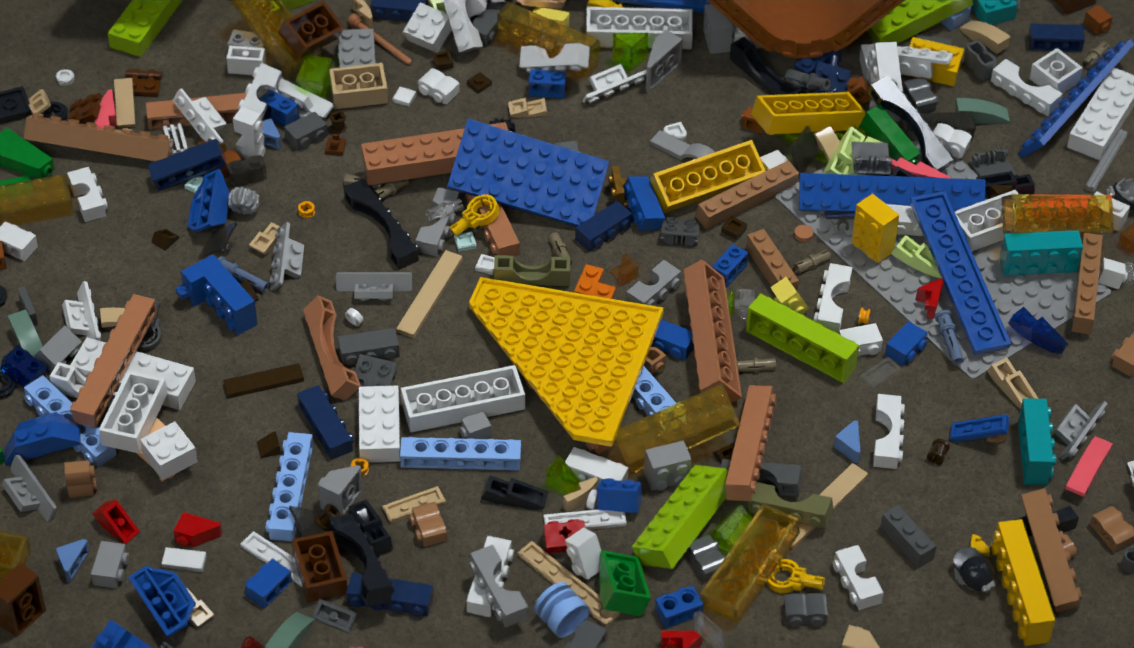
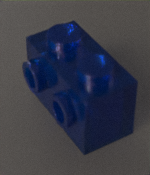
M19 345L2 358L0 367L2 372L23 388L42 375L46 378L48 369L43 362L37 360Z

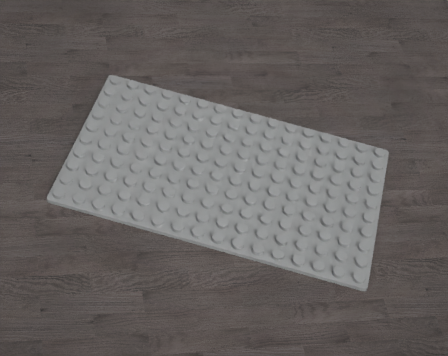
M905 121L899 124L900 129L921 153L919 142L911 127ZM921 154L917 159L918 163L921 161ZM952 157L954 160L951 165L941 172L954 179H976V177H979L960 158ZM826 166L815 173L823 174ZM799 182L776 194V199L804 225L810 226L813 229V233L849 267H852L853 271L907 321L928 332L927 339L952 361L944 336L939 333L940 327L938 322L935 321V317L934 320L926 318L928 310H924L925 303L916 301L917 289L940 278L920 272L900 261L892 254L879 263L869 258L851 242L855 213L799 211ZM985 192V200H988V193ZM1033 223L1032 230L1024 233L1043 231ZM896 234L895 247L905 235ZM907 235L918 245L921 246L923 243L927 245L924 236ZM1003 240L972 251L1011 341V346L1006 349L974 355L943 283L936 313L942 310H949L952 314L951 320L956 326L955 335L964 358V362L956 366L970 379L974 380L986 373L994 363L1006 357H1012L1071 320L1074 312L1078 272L1003 276L999 260ZM1098 283L1096 303L1111 294V290L1107 286Z

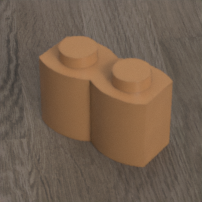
M89 460L64 463L69 498L94 496V490H97L94 465L90 466Z
M435 502L412 508V514L409 515L412 527L416 526V539L418 542H422L423 547L447 541V531Z
M1110 506L1092 515L1090 525L1114 553L1134 543V527L1123 520V515L1119 510Z

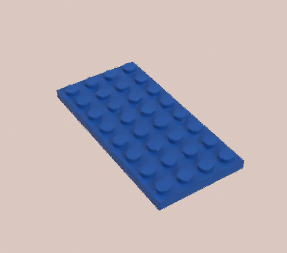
M467 119L447 188L475 197L485 194L491 195L499 204L577 227L594 216L609 161Z

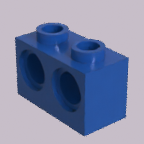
M530 70L529 96L564 99L566 72Z
M268 90L259 98L261 102L267 104L264 116L286 126L299 119L298 103L285 96Z
M732 244L711 266L724 276L726 288L747 267L748 252Z
M693 585L687 588H680L676 592L668 595L664 594L655 599V611L665 629L703 615L704 604Z

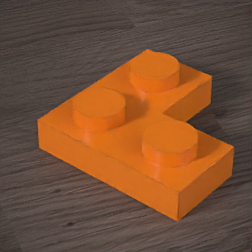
M586 264L574 293L612 299L616 292V287L599 283L604 269Z

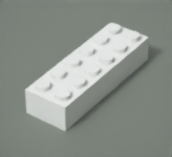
M587 7L586 46L652 48L655 37L664 30H668L683 39L682 49H692V9Z
M1113 68L1108 73L1070 132L1067 148L1101 160L1117 131L1121 128L1134 107V75Z
M87 337L70 366L76 367L87 378L88 373L92 372L96 358L100 357L105 342ZM137 351L121 379L123 381L127 371L164 378L167 396L162 405L177 410L181 409L196 382L193 367Z
M513 365L401 388V403L411 433L460 423L463 418L482 411L486 417L524 410L525 393L516 366Z

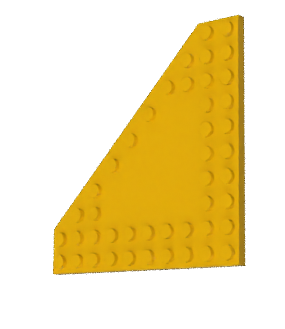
M480 277L469 301V308L573 440L612 447L663 317L664 308Z

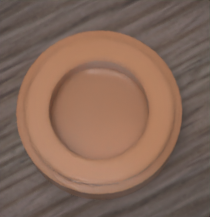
M799 225L795 228L794 237L799 242H809L813 238V229L808 225Z

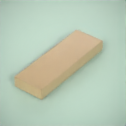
M132 78L114 79L117 128L136 127Z
M437 486L383 505L382 510L389 523L392 524L408 518L412 514L413 507L435 502L437 507L445 505L446 500Z

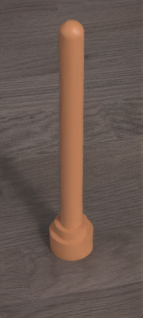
M352 14L347 20V25L352 29H370L363 24L361 17L357 14ZM374 32L375 42L406 65L412 64V60Z

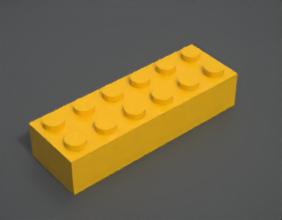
M849 92L757 96L751 114L767 134L775 135L817 133L828 126L834 132L847 131L851 126L857 130L866 112Z
M749 140L654 173L650 178V183L665 214L716 196L766 170L753 141Z
M1020 519L998 522L997 529L994 531V543H991V551L993 555L997 556V570L1001 571L1003 575L1002 586L1007 588V601L1014 609L1012 616L1014 622H1018L1019 625L1018 636L1020 639H1023L1025 646L1049 643L1055 618L1023 521Z

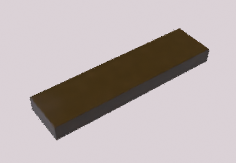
M297 363L223 380L227 397L233 398L304 382V376L300 364Z

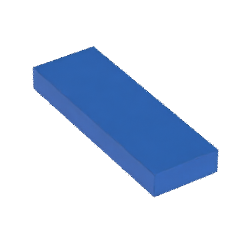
M1007 414L954 422L951 427L950 440L952 442H961L1008 434L1009 417Z

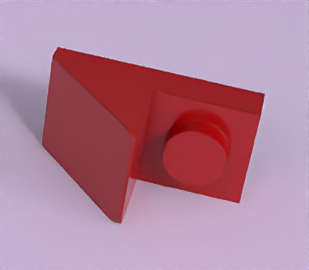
M944 279L935 280L917 289L916 301L925 303L924 310H928L926 318L934 320Z
M703 630L661 631L660 646L661 648H699L703 641Z

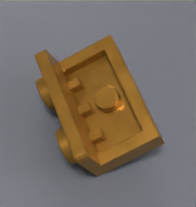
M613 166L611 174H608L609 185H612V199L628 208L623 188L627 178H621L619 166Z

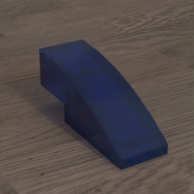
M1025 307L1014 313L1008 322L1025 339L1047 351L1062 354L1068 346V343L1043 317L1036 320Z

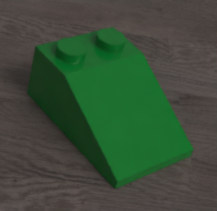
M604 550L600 551V598L604 610L642 616L651 600V596L638 557Z

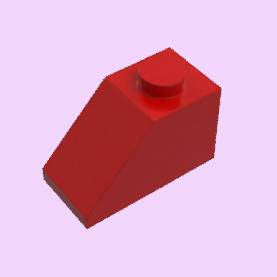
M117 500L106 501L92 513L103 529L124 544H127L140 532Z
M183 512L173 530L174 539L181 546L195 547L221 537V523Z

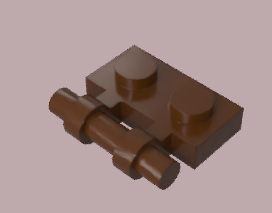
M136 68L126 70V77H132L134 96L158 97L161 82L160 80H155V78L162 79V72L155 71V69H149V71H140Z
M90 94L83 100H76L74 104L70 105L71 112L67 118L78 120L80 124L96 120L101 105L98 103L102 99L101 94Z

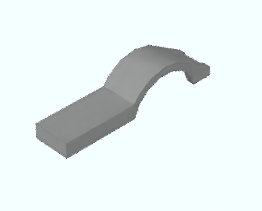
M661 130L650 140L651 146L680 160L686 157L697 159L715 153L714 150L700 143L689 145Z

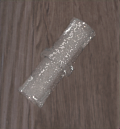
M460 199L449 203L443 202L437 207L425 210V215H430L427 217L428 221L439 217L445 218L451 213L463 210V204L458 205L462 203Z

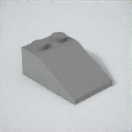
M664 30L654 39L647 64V92L651 91L681 64L683 39L668 30Z

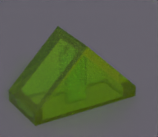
M558 455L546 469V485L564 495L578 491L580 480L562 457Z

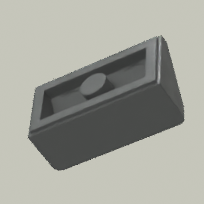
M319 599L312 618L349 633L360 614Z

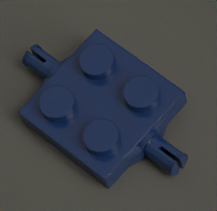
M831 55L830 64L820 61L815 63L814 73L818 75V78L829 79L831 81L830 88L828 90L818 88L810 93L847 92V83L850 80L851 71L837 66V55Z

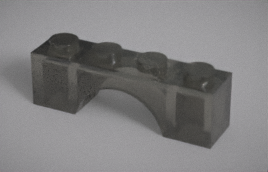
M972 112L919 113L921 118L929 124L931 131L935 130L938 123L951 126L955 130L969 133L972 136L971 140H973L976 127ZM900 118L898 125L911 142H918L911 127Z

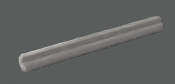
M1122 129L1117 131L1087 181L1085 190L1089 192L1095 191L1126 139V131Z

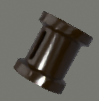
M342 111L332 112L330 114L332 122L331 131L335 134L344 133L347 128L344 123L346 115Z
M937 438L932 443L933 447L928 452L927 459L929 462L941 465L944 462L945 453L950 449V445L944 439Z
M327 504L324 507V511L314 518V522L321 530L327 531L329 528V518L340 516V512L335 506Z

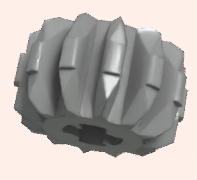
M235 187L229 193L228 207L232 208V211L238 212V214L252 215L259 207V195L256 194V191L249 190V188Z

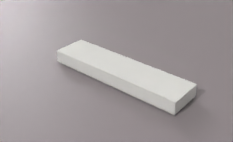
M597 509L544 515L545 524L550 521L564 523L571 519H579V521H585V528L588 530L627 526L625 512Z
M254 531L240 544L241 548L267 564L273 558L291 570L292 581L302 586L293 556Z

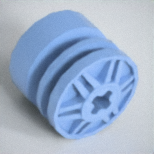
M559 582L547 588L540 595L534 606V612L544 623H548V627L558 638H565L573 633L577 626H581L584 619L587 620L590 608L579 596H576L574 590L566 582Z

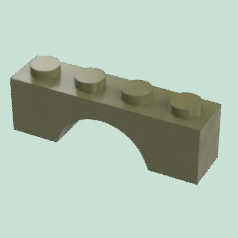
M495 255L494 279L535 286H570V257H551L543 265L527 266L518 262L514 256Z
M758 482L756 493H753L751 501H748L749 512L755 515L824 529L827 528L834 511L831 497L812 494L803 501L788 502L776 494L775 486Z

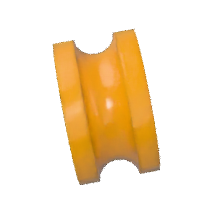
M309 201L301 202L298 206L299 216L305 219L313 217L315 214L314 204Z
M861 307L858 324L864 323L868 325L871 309L864 310Z
M356 458L351 462V466H363V469H361L362 477L368 474L369 466L367 460Z

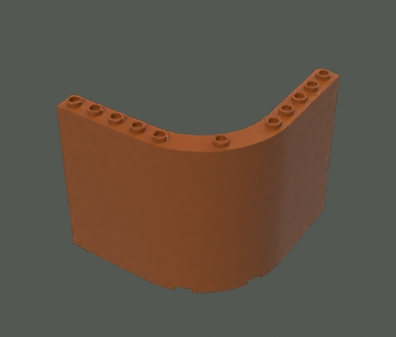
M905 0L708 1L751 40L767 51H774L790 58H814L846 47Z

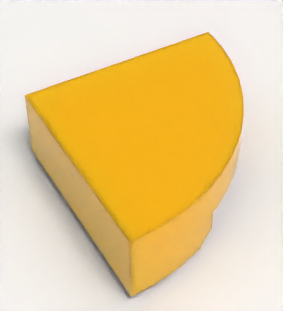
M972 534L970 547L977 549L982 556L989 557V546L981 540L980 536Z

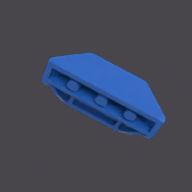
M220 169L204 175L203 182L192 198L187 227L195 232L210 230L226 223L229 191Z
M57 412L20 422L5 446V465L12 464L15 455H20L25 461L80 445L79 426Z
M145 566L128 577L168 638L186 627L196 602L175 572Z

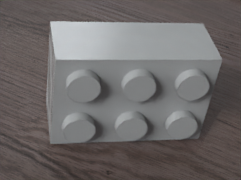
M374 29L343 30L338 38L340 68L375 64Z

